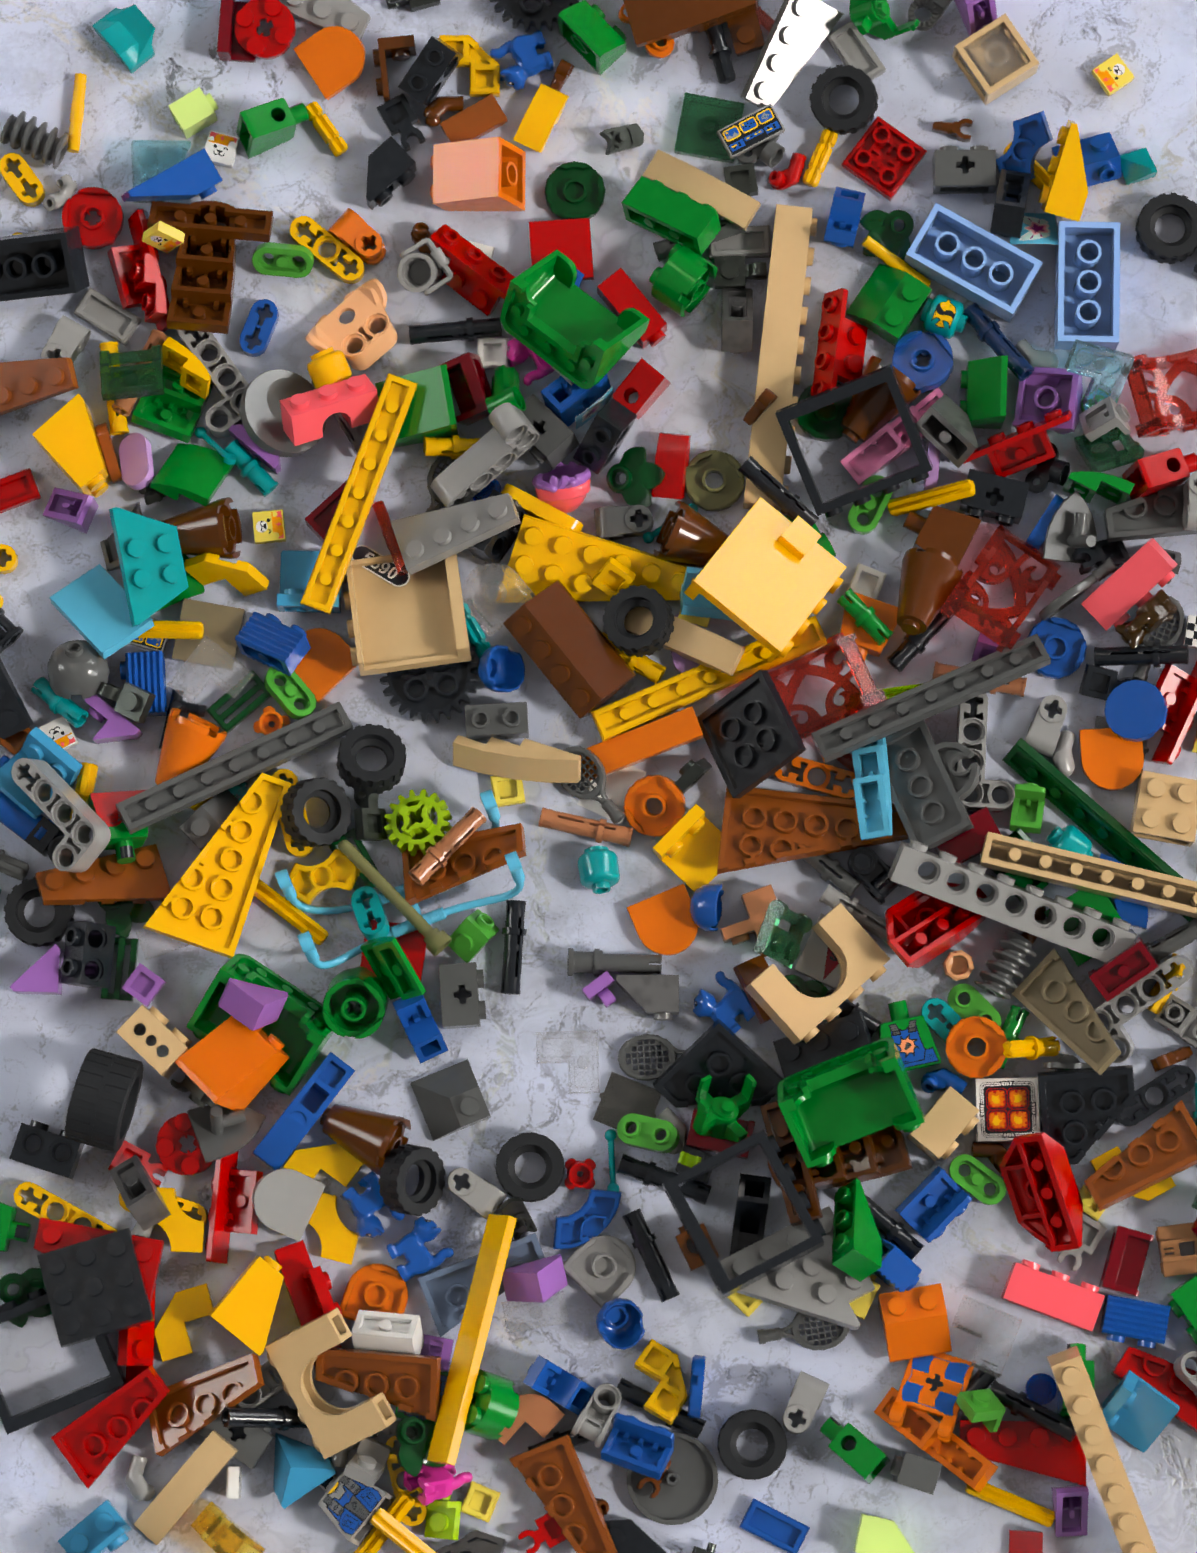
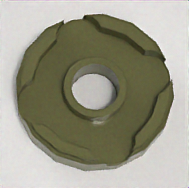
M708 450L698 454L689 462L686 468L685 491L687 497L705 511L719 512L730 508L739 500L744 490V475L738 471L741 464L726 452ZM711 473H717L722 477L723 483L718 488H710L705 482L706 477Z

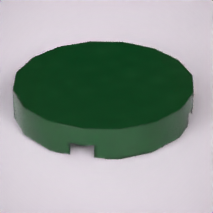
M576 161L564 163L557 167L548 177L544 191L547 206L561 220L592 218L602 207L605 197L604 182L600 174L590 165Z
M812 385L804 389L798 401L811 397ZM852 396L798 417V425L806 435L814 440L829 442L843 437L841 432L844 430L840 423Z

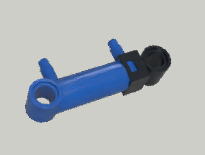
M6 755L0 758V768L10 760ZM0 791V822L46 857L48 854L52 861L53 851L64 838V833L50 818L47 819L40 815L37 819H33ZM72 854V856H71V858H70V859H71V863H72L73 860H74V855H73V854Z

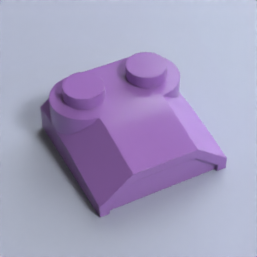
M1034 367V371L1026 380L1019 381L1014 421H1012V426L1016 427L1029 420L1036 424L1045 420V414L1061 408L1062 412L1071 411V419L1047 430L1058 434L1075 432L1079 422L1083 392L1082 372L1080 369Z

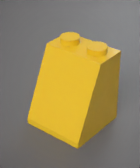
M78 393L32 435L41 449L82 494L97 498L108 489L109 485L107 483L111 480L102 456L90 410Z
M268 1255L263 1259L260 1256H256L209 1313L214 1320L259 1356L264 1352L284 1279V1276L279 1273L282 1266Z

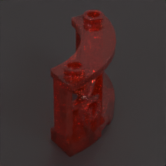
M1197 349L1160 357H1147V354L1137 355L1129 359V364L1120 367L1121 373L1127 376L1140 422L1139 425L1135 426L1138 438L1166 436L1170 434L1169 432L1176 429H1182L1183 432L1197 430V411L1192 412L1188 404L1181 398L1167 395L1171 384L1182 371L1197 376V363H1195L1197 361ZM1170 368L1164 376L1161 370ZM1143 373L1152 374L1154 381H1145ZM1147 386L1157 390L1156 393L1148 392ZM1164 403L1176 405L1179 408V413L1176 415L1172 414L1169 410L1172 405H1164Z
M999 525L975 559L974 563L978 565L975 572L969 570L965 573L939 612L948 619L954 614L999 645L996 649L998 652L1002 653L1005 647L1011 650L1021 636L1017 630L1046 588L1052 591L1062 575L1057 573L1061 565L1053 560L1042 559L1043 554L1012 534L1004 526ZM1005 540L1025 553L1016 559ZM1031 557L1047 567L1044 576L1039 580H1033L1030 575L1037 566H1029L1021 572L1020 566ZM990 567H996L998 569V573L1003 569V567L1006 571H1004L1001 574L995 575L991 573ZM1009 578L1014 594V606L998 609L989 608L988 595L977 580L987 585H997ZM1026 592L1035 593L1026 605ZM971 595L977 596L979 599H974ZM1018 617L1017 620H1016V621L1014 622V624L1012 625V623L1010 622L1009 619H1013V618Z
M843 632L837 633L827 638V644L820 649L784 667L769 672L802 742L808 737H812L811 733L887 700L883 689L877 690L855 642L858 639L856 633L844 636ZM840 650L843 651L851 669L844 676L839 673L845 668V660H842L840 664H835L833 659ZM824 659L825 667L812 665ZM793 674L787 686L784 682L779 680L788 675ZM806 675L822 677L836 683L827 694L825 702L827 714L822 717L810 706L804 704L793 705L797 690ZM853 676L855 677L860 690L857 688L855 684H853L850 681L853 678ZM843 688L845 691H842L839 695L843 696L845 701L843 705L837 706L834 703V697ZM792 711H805L808 714V720L800 724L798 722L799 715L791 716Z

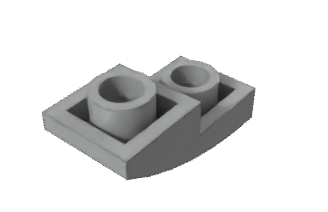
M1171 994L1154 1020L1197 1049V1009Z

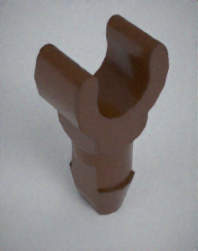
M561 59L549 87L560 92L573 71V64Z
M962 119L959 122L952 123L933 122L932 130L938 133L949 134L961 142H969L971 135L963 134L960 128L963 126L971 127L973 121Z
M766 388L750 410L746 412L743 420L749 426L756 422L778 396Z
M1190 1046L1179 1047L1177 1050L1150 1061L1154 1071L1157 1072L1188 1059L1193 1055Z
M668 1461L660 1480L645 1477L638 1482L636 1488L642 1489L646 1482L653 1485V1492L649 1498H655L660 1492V1483L670 1467L671 1461Z

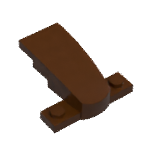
M623 0L635 44L638 48L666 38L669 41L694 31L700 33L724 22L728 24L737 56L761 50L765 43L756 12L758 11V0Z
M152 201L147 223L148 229L157 222L162 221L185 233L184 242L179 246L176 256L177 266L171 286V301L166 320L167 329L228 334L235 284L236 240L270 243L274 220L273 211L235 208L232 205L218 201H198L191 204Z
M778 1101L760 1106L767 1136H774L781 1152L777 1153L781 1163H788L796 1177L792 1183L797 1192L803 1190L808 1198L811 1207L807 1210L812 1220L823 1218L816 1190L846 1186L856 1178L860 1182L913 1168L903 1130H896L894 1125L837 1147L836 1154L833 1156V1161L824 1167L818 1168L814 1166L808 1169L778 1106ZM768 1162L772 1178L782 1190L790 1224L793 1227L802 1224Z

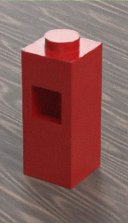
M622 268L618 269L597 286V294L617 317H619L623 310L634 308L650 319L645 333L637 341L642 349L649 344L651 347H654L666 337L664 333L667 331L666 321Z

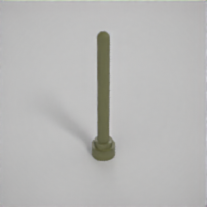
M341 840L339 842V850L425 937L423 941L427 944L426 948L434 956L441 953L450 944L452 938L444 930L434 929L348 840Z

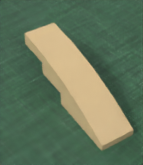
M659 149L643 174V177L652 181L658 180L675 192L687 194L692 200L702 205L704 203L711 205L718 212L719 218L722 217L744 231L761 206L759 201Z
M636 607L630 610L624 620L626 631L632 635L646 633L652 626L653 615L645 607ZM674 616V631L671 632L670 640L663 645V648L679 654L684 659L733 676L746 648Z
M460 735L453 741V766L514 780L545 783H578L581 780V756L526 738L520 746L491 737L487 744Z
M213 1430L133 1525L155 1545H158L238 1450Z

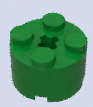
M677 243L669 252L668 261L663 268L657 267L650 276L649 282L653 284L651 296L679 316L685 317L684 311L688 313L694 311L707 295L711 287L706 283L710 276L715 279L718 270L717 266L689 247Z
M363 966L347 969L337 974L330 982L323 1000V1017L328 1027L337 1035L362 1039L370 1036L380 1027L388 1007L389 997L384 985L375 973ZM350 1001L359 1002L361 1006L358 1003L352 1005Z
M479 1369L464 1432L488 1440H496L503 1436L499 1433L505 1427L510 1429L519 1409V1394L514 1392L513 1386L515 1384L513 1381Z

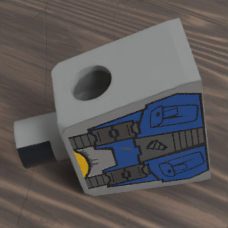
M343 1471L339 1477L334 1474L318 1485L326 1492L319 1501V1506L349 1542L359 1546L374 1527L370 1522L373 1514L379 1508H383L386 1511L396 1498L375 1485L371 1488L344 1476Z

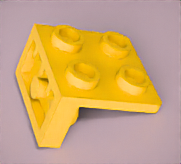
M695 804L653 847V853L695 893L696 889L709 884L718 875L721 831L705 817V811Z

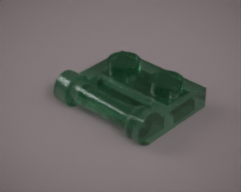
M161 345L151 346V349L119 353L100 351L101 395L103 401L164 395L163 352ZM149 361H152V363H147V364H138V365H128V366L111 367V365H120V364H130V363H139V362H149Z
M1118 427L1092 442L1084 434L1074 437L1076 449L1091 472L1101 473L1131 464L1144 456V449L1141 444L1134 441L1130 433L1125 435ZM1119 440L1124 450L1117 451L1112 442Z
M773 900L768 906L753 951L782 967L792 969L793 963L800 953V943L803 935L812 928V919L803 913L797 914L790 910L788 905L781 900ZM783 919L791 924L788 932L778 927L780 920Z

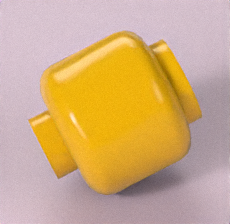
M330 347L310 356L312 361L307 364V370L316 389L323 385H330L352 377V371L342 351H334L333 347Z

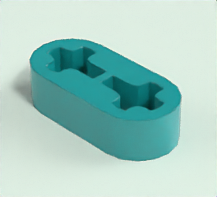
M360 887L352 894L351 904L362 934L366 940L388 936L390 925L378 893L372 887ZM369 898L371 908L366 910L364 900ZM370 920H376L377 929L371 930L372 925Z
M939 998L929 999L921 1008V1015L924 1016L927 1026L946 1044V1038L950 1032L946 1025L949 1023L953 1027L962 1018L945 1001ZM929 1005L934 1008L938 1005L942 1007L940 1014L946 1020L944 1024L936 1017L932 1020L928 1018L930 1011L927 1007Z

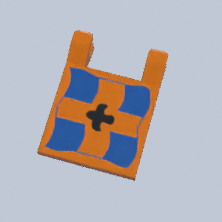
M945 1353L910 1359L897 1397L889 1413V1424L894 1427H901L907 1407L941 1417L942 1420L937 1430L938 1440L945 1443L950 1442L960 1410L956 1399L959 1392H966L975 1363Z

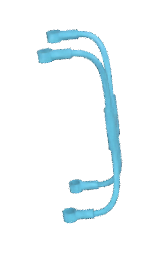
M490 789L480 793V797L487 816L492 822V829L500 826L499 819L501 816ZM514 851L504 855L513 881L516 883L513 889L498 895L464 902L445 909L441 907L423 915L418 903L412 905V907L431 925L446 919L448 915L515 897L522 891L525 880L517 852ZM287 869L275 873L286 900L290 901L294 907L301 911L319 915L341 914L354 911L352 904L334 907H317L304 904L296 898L297 893ZM404 884L394 887L405 899ZM382 893L378 894L383 905L390 902ZM369 899L364 901L365 908L370 907ZM407 920L390 927L388 936L397 938L417 929ZM307 931L297 935L308 962L319 969H329L338 966L362 953L361 945L332 960L320 961L310 932Z

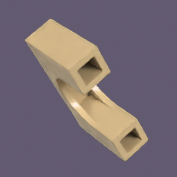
M841 903L835 906L812 927L814 932L835 954L839 962L840 979L831 995L814 998L800 993L774 964L767 967L744 988L794 1045L801 1040L805 1043L810 1041L820 1031L816 1027L824 1019L828 1023L842 1012L839 1007L840 1004L846 999L850 1002L854 1001L864 992V989L861 987L862 984L869 978L874 982L887 971L883 965L890 960L888 955Z
M338 1307L265 1346L269 1363L277 1369L282 1379L284 1391L288 1396L292 1397L297 1407L299 1419L308 1427L312 1435L313 1445L322 1454L324 1459L376 1434L397 1420L383 1392L353 1407L341 1408L327 1403L316 1391L312 1379V1370L316 1358L321 1353L352 1336Z

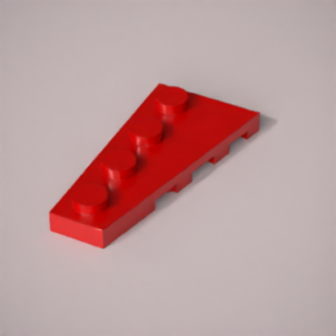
M40 1217L34 1249L43 1254L115 1231ZM132 1235L149 1303L151 1304L164 1241Z
M1127 1347L1111 1374L1121 1380L1128 1370H1131L1179 1405L1180 1409L1174 1417L1197 1432V1397L1193 1391L1177 1378L1173 1369L1174 1364L1136 1348ZM1185 1367L1189 1374L1195 1375V1370Z
M151 1365L51 1437L87 1489L92 1486L170 1390Z
M959 1420V1438L988 1460L1086 1486V1457L1077 1434L1073 1441L1069 1442L1067 1439L1032 1421H1001L998 1431L990 1433L982 1421L971 1423L970 1420Z

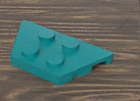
M114 507L109 509L131 625L134 627L140 625L189 586L177 526Z

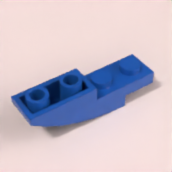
M330 1052L252 1153L273 1170L280 1169L355 1070Z

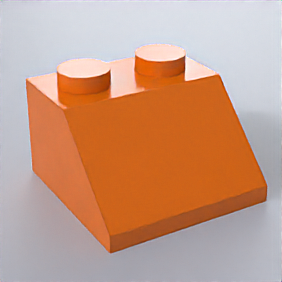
M941 1283L916 1287L904 1292L893 1291L878 1295L879 1311L890 1363L952 1352L948 1317Z

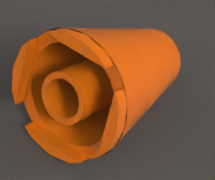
M171 708L165 728L155 783L157 785L208 762L225 741L227 732L218 733L220 727L191 713L185 718L179 715L181 709Z

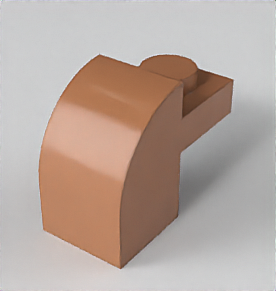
M771 884L742 894L741 900L748 919L721 928L720 932L724 943L731 941L733 946L750 940L749 934L754 933L757 944H760L772 935L779 919V905Z
M520 1395L516 1419L510 1429L505 1427L499 1433L503 1436L498 1440L505 1445L525 1422L545 1438L565 1416V1413L542 1395Z

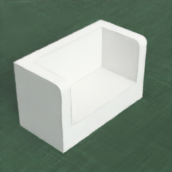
M359 1310L351 1331L354 1349L420 1355L424 1344L420 1315Z

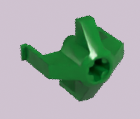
M850 0L849 14L851 22L862 35L870 33L882 40H887L910 30L914 31L920 23L918 19L896 26L890 17V7L887 0Z
M709 1074L702 1078L695 1097L698 1110L692 1128L701 1136L735 1142L745 1139L748 1132L737 1120L749 1109L757 1081L750 1074L746 1075L741 1093L730 1099L727 1097L713 1098L708 1093L712 1076Z

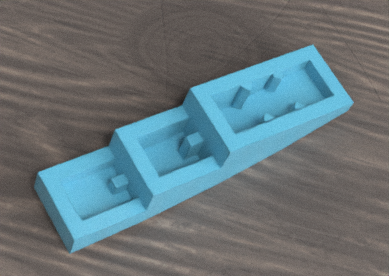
M886 737L852 751L855 778L852 780L862 841L892 836L890 774Z

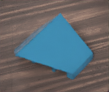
M275 1432L273 1488L281 1506L285 1509L336 1474L330 1458L324 1459L315 1447Z

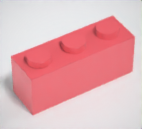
M1151 538L1087 597L1081 605L1106 631L1112 625L1116 628L1117 625H1122L1131 617L1127 611L1135 604L1140 608L1153 597L1149 592L1157 584L1164 587L1175 576L1172 570L1178 564L1154 538Z
M1022 1259L1021 1264L1013 1263L1001 1299L1085 1331H1093L1105 1298L1104 1295L1098 1293L1099 1287L1083 1281L1080 1286L1068 1282L1070 1276L1052 1270L1051 1275L1039 1271V1264Z

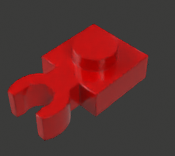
M124 1140L108 1170L110 1171L134 1155H137L155 1186L159 1187L161 1181L155 1179L153 1174L157 1173L164 1177L168 1169L161 1163H149L150 1153Z
M548 1513L534 1520L539 1529L535 1531L524 1530L518 1536L519 1540L526 1536L534 1539V1546L526 1550V1553H535L544 1541H546L549 1548H552L566 1540L562 1533L563 1530Z

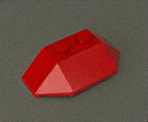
M947 882V885L950 887H957L960 885L957 883ZM978 887L976 891L977 897L986 898L987 896ZM915 891L886 910L887 944L907 967L920 968L962 941L987 917Z
M1045 1132L1015 1136L999 1168L1018 1223L1035 1238L1046 1244L1045 1247L1051 1252L1081 1248L1083 1202L1064 1147Z

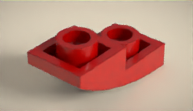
M144 253L133 263L130 277L134 281V292L144 293L141 307L142 311H145V322L157 324L167 314L165 289L159 269L152 255Z
M659 433L655 464L664 470L665 477L661 484L652 489V497L680 500L684 498L691 435Z

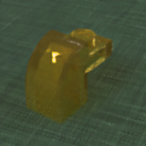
M212 1501L191 1524L201 1536L200 1538L216 1553H263L265 1551V1548L249 1532L237 1525Z

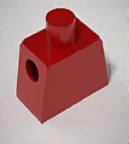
M641 358L611 397L635 413L639 420L671 383ZM632 393H638L639 395L635 403H629V396Z
M1175 448L1135 461L1122 474L1123 479L1135 484L1129 495L1131 500L1139 497L1144 498L1168 487L1171 489L1181 485L1190 477V473L1197 471V455L1190 453L1183 456L1181 449Z

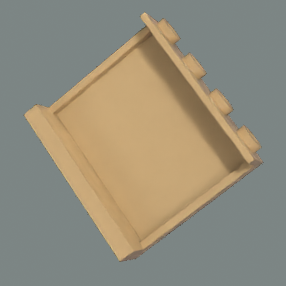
M401 553L350 561L342 582H348L349 592H343L346 611L351 610L352 619L347 620L349 638H355L356 647L350 648L352 665L359 666L361 676L471 661L457 554L410 575L409 582L402 587L393 586L362 567L395 562L406 569Z

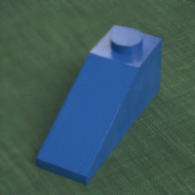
M204 148L127 191L121 198L124 202L191 200L199 195L201 200L217 192L215 186L223 180Z

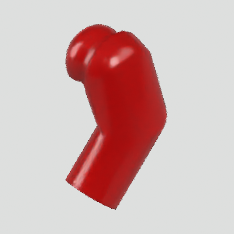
M792 153L787 169L778 172L774 170L769 174L768 181L771 187L776 190H785L798 184L807 157L800 153Z

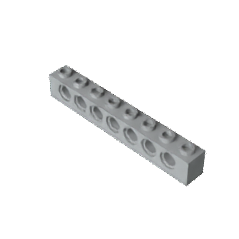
M912 839L909 844L901 841L887 875L890 881L1105 963L1133 945L1137 936L1133 929H1130L1131 923L1116 917L1113 918V921L1101 918L1102 912L1088 906H1085L1084 910L1072 906L1073 901L1065 897L1056 895L1055 899L1043 895L1044 890L1030 884H1027L1026 888L1015 885V879L1010 876L998 873L997 877L985 873L986 868L979 864L969 862L968 866L956 862L958 857L944 851H940L939 855L927 851L929 846ZM923 862H932L934 864V870L928 876L918 874V868ZM953 873H961L963 875V881L957 887L947 885L948 877ZM982 884L992 886V892L986 898H979L976 895L978 887ZM1012 895L1020 896L1021 903L1017 908H1006L1005 903L1008 897ZM1047 906L1050 908L1049 916L1046 919H1035L1034 914L1039 907ZM1068 918H1078L1079 924L1075 930H1064L1063 925ZM1097 929H1107V937L1104 941H1093L1092 936Z

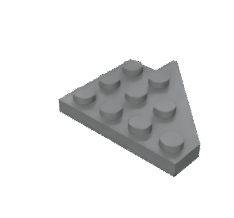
M830 1206L821 1209L823 1218L819 1219L826 1232V1235L822 1237L824 1240L822 1247L736 1293L857 1330L861 1324L849 1303L874 1291L875 1286L869 1276L859 1282L832 1265L834 1213ZM803 1224L794 1227L789 1225L719 1262L728 1279L731 1280L810 1237Z

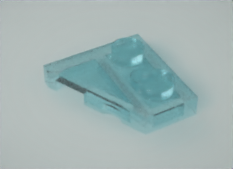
M133 140L131 142L133 188L184 160L191 147V141ZM133 201V203H152V201Z

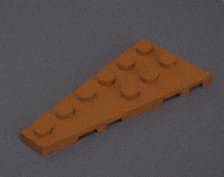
M726 787L717 874L847 851L859 847L907 840L909 836L894 804H892V836L862 841L854 799L753 788L741 798H733L728 787Z

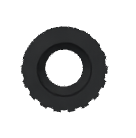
M842 64L836 65L834 68L830 67L826 69V72L817 77V81L811 87L810 107L815 118L824 128L841 135H846V133L854 134L861 128L867 127L869 121H872L875 117L874 113L878 109V93L870 77L859 68H854L852 65L842 66ZM840 85L852 86L859 95L857 108L846 115L834 112L829 104L831 92Z
M1177 193L1160 194L1159 197H1153L1149 200V203L1145 204L1142 208L1135 226V231H1137L1136 240L1139 242L1142 252H1145L1150 259H1155L1159 263L1175 264L1177 261L1182 262L1186 260L1197 249V204L1187 199V196H1180ZM1174 214L1181 218L1185 225V233L1179 241L1167 243L1157 236L1155 224L1161 216Z
M632 585L627 589L619 590L618 594L610 598L611 601L608 605L606 604L604 609L603 628L604 632L608 635V639L621 652L623 651L626 655H635L636 657L650 656L655 651H660L666 642L668 643L671 632L674 631L673 621L675 619L671 612L673 610L655 589H649L644 585ZM636 607H645L653 615L651 628L642 635H632L626 631L624 626L627 613Z
M372 724L359 725L352 731L349 730L346 736L341 739L338 748L336 766L337 770H339L340 778L345 781L348 787H352L354 791L363 792L367 795L377 793L378 795L384 791H390L395 784L397 785L400 782L401 776L404 773L407 754H405L406 747L402 744V739L399 735L394 734V731L390 728H384L379 724L378 726ZM366 747L380 749L386 756V765L379 771L364 770L356 761L357 753Z
M321 777L299 781L288 789V793L282 799L283 804L280 807V811L282 812L281 822L285 826L284 830L291 836L294 842H299L304 847H320L337 842L341 839L342 835L346 834L348 825L351 824L352 808H350V799L346 796L345 790L339 787L334 780L330 781L328 778ZM312 797L322 799L329 809L328 820L320 828L310 826L304 818V805Z
M35 877L30 880L25 879L18 886L15 885L12 888L11 894H8L6 898L7 903L4 905V918L10 932L23 943L33 945L34 947L51 946L54 942L61 941L67 931V922L75 920L73 918L75 907L73 905H54L55 915L53 920L44 927H34L25 919L24 910L26 904L31 899L41 897Z
M534 1132L521 1133L510 1138L501 1147L495 1166L497 1179L502 1188L511 1197H520L523 1202L542 1201L552 1195L560 1186L565 1172L563 1155L558 1146L547 1136ZM525 1152L538 1153L545 1161V1174L537 1182L526 1183L520 1180L515 1173V1162Z
M406 1144L399 1145L397 1149H393L390 1152L389 1156H386L383 1167L380 1170L379 1192L380 1196L383 1197L384 1204L388 1205L390 1210L402 1214L422 1216V1214H427L432 1208L436 1207L439 1198L442 1197L443 1187H445L446 1182L444 1181L446 1175L443 1168L444 1163L439 1158V1154L428 1147ZM415 1164L419 1170V1182L415 1192L412 1195H408L405 1188L406 1176L410 1167Z
M755 1409L743 1410L728 1418L721 1427L717 1439V1449L722 1463L732 1474L747 1480H758L770 1476L781 1466L787 1450L786 1434L781 1424L772 1415ZM747 1429L760 1430L767 1438V1451L758 1460H747L737 1450V1439Z

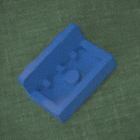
M1110 132L1080 140L1087 187L1122 177L1121 156ZM1060 145L1051 147L1052 155L1057 156Z
M937 1166L895 1211L921 1238L930 1243L944 1233L946 1226L955 1217L965 1212L968 1204L972 1201V1197L962 1190L940 1166Z
M616 1413L613 1418V1429L601 1451V1459L660 1480L674 1451V1434L662 1426H653L640 1421L634 1416Z

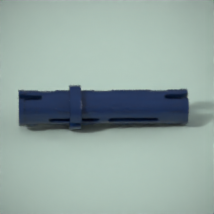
M977 303L968 306L963 314L968 316L967 322L977 332V338L989 345L997 356H1008V368L1020 382L1026 380L1034 371V367L999 329L1000 325L988 318Z

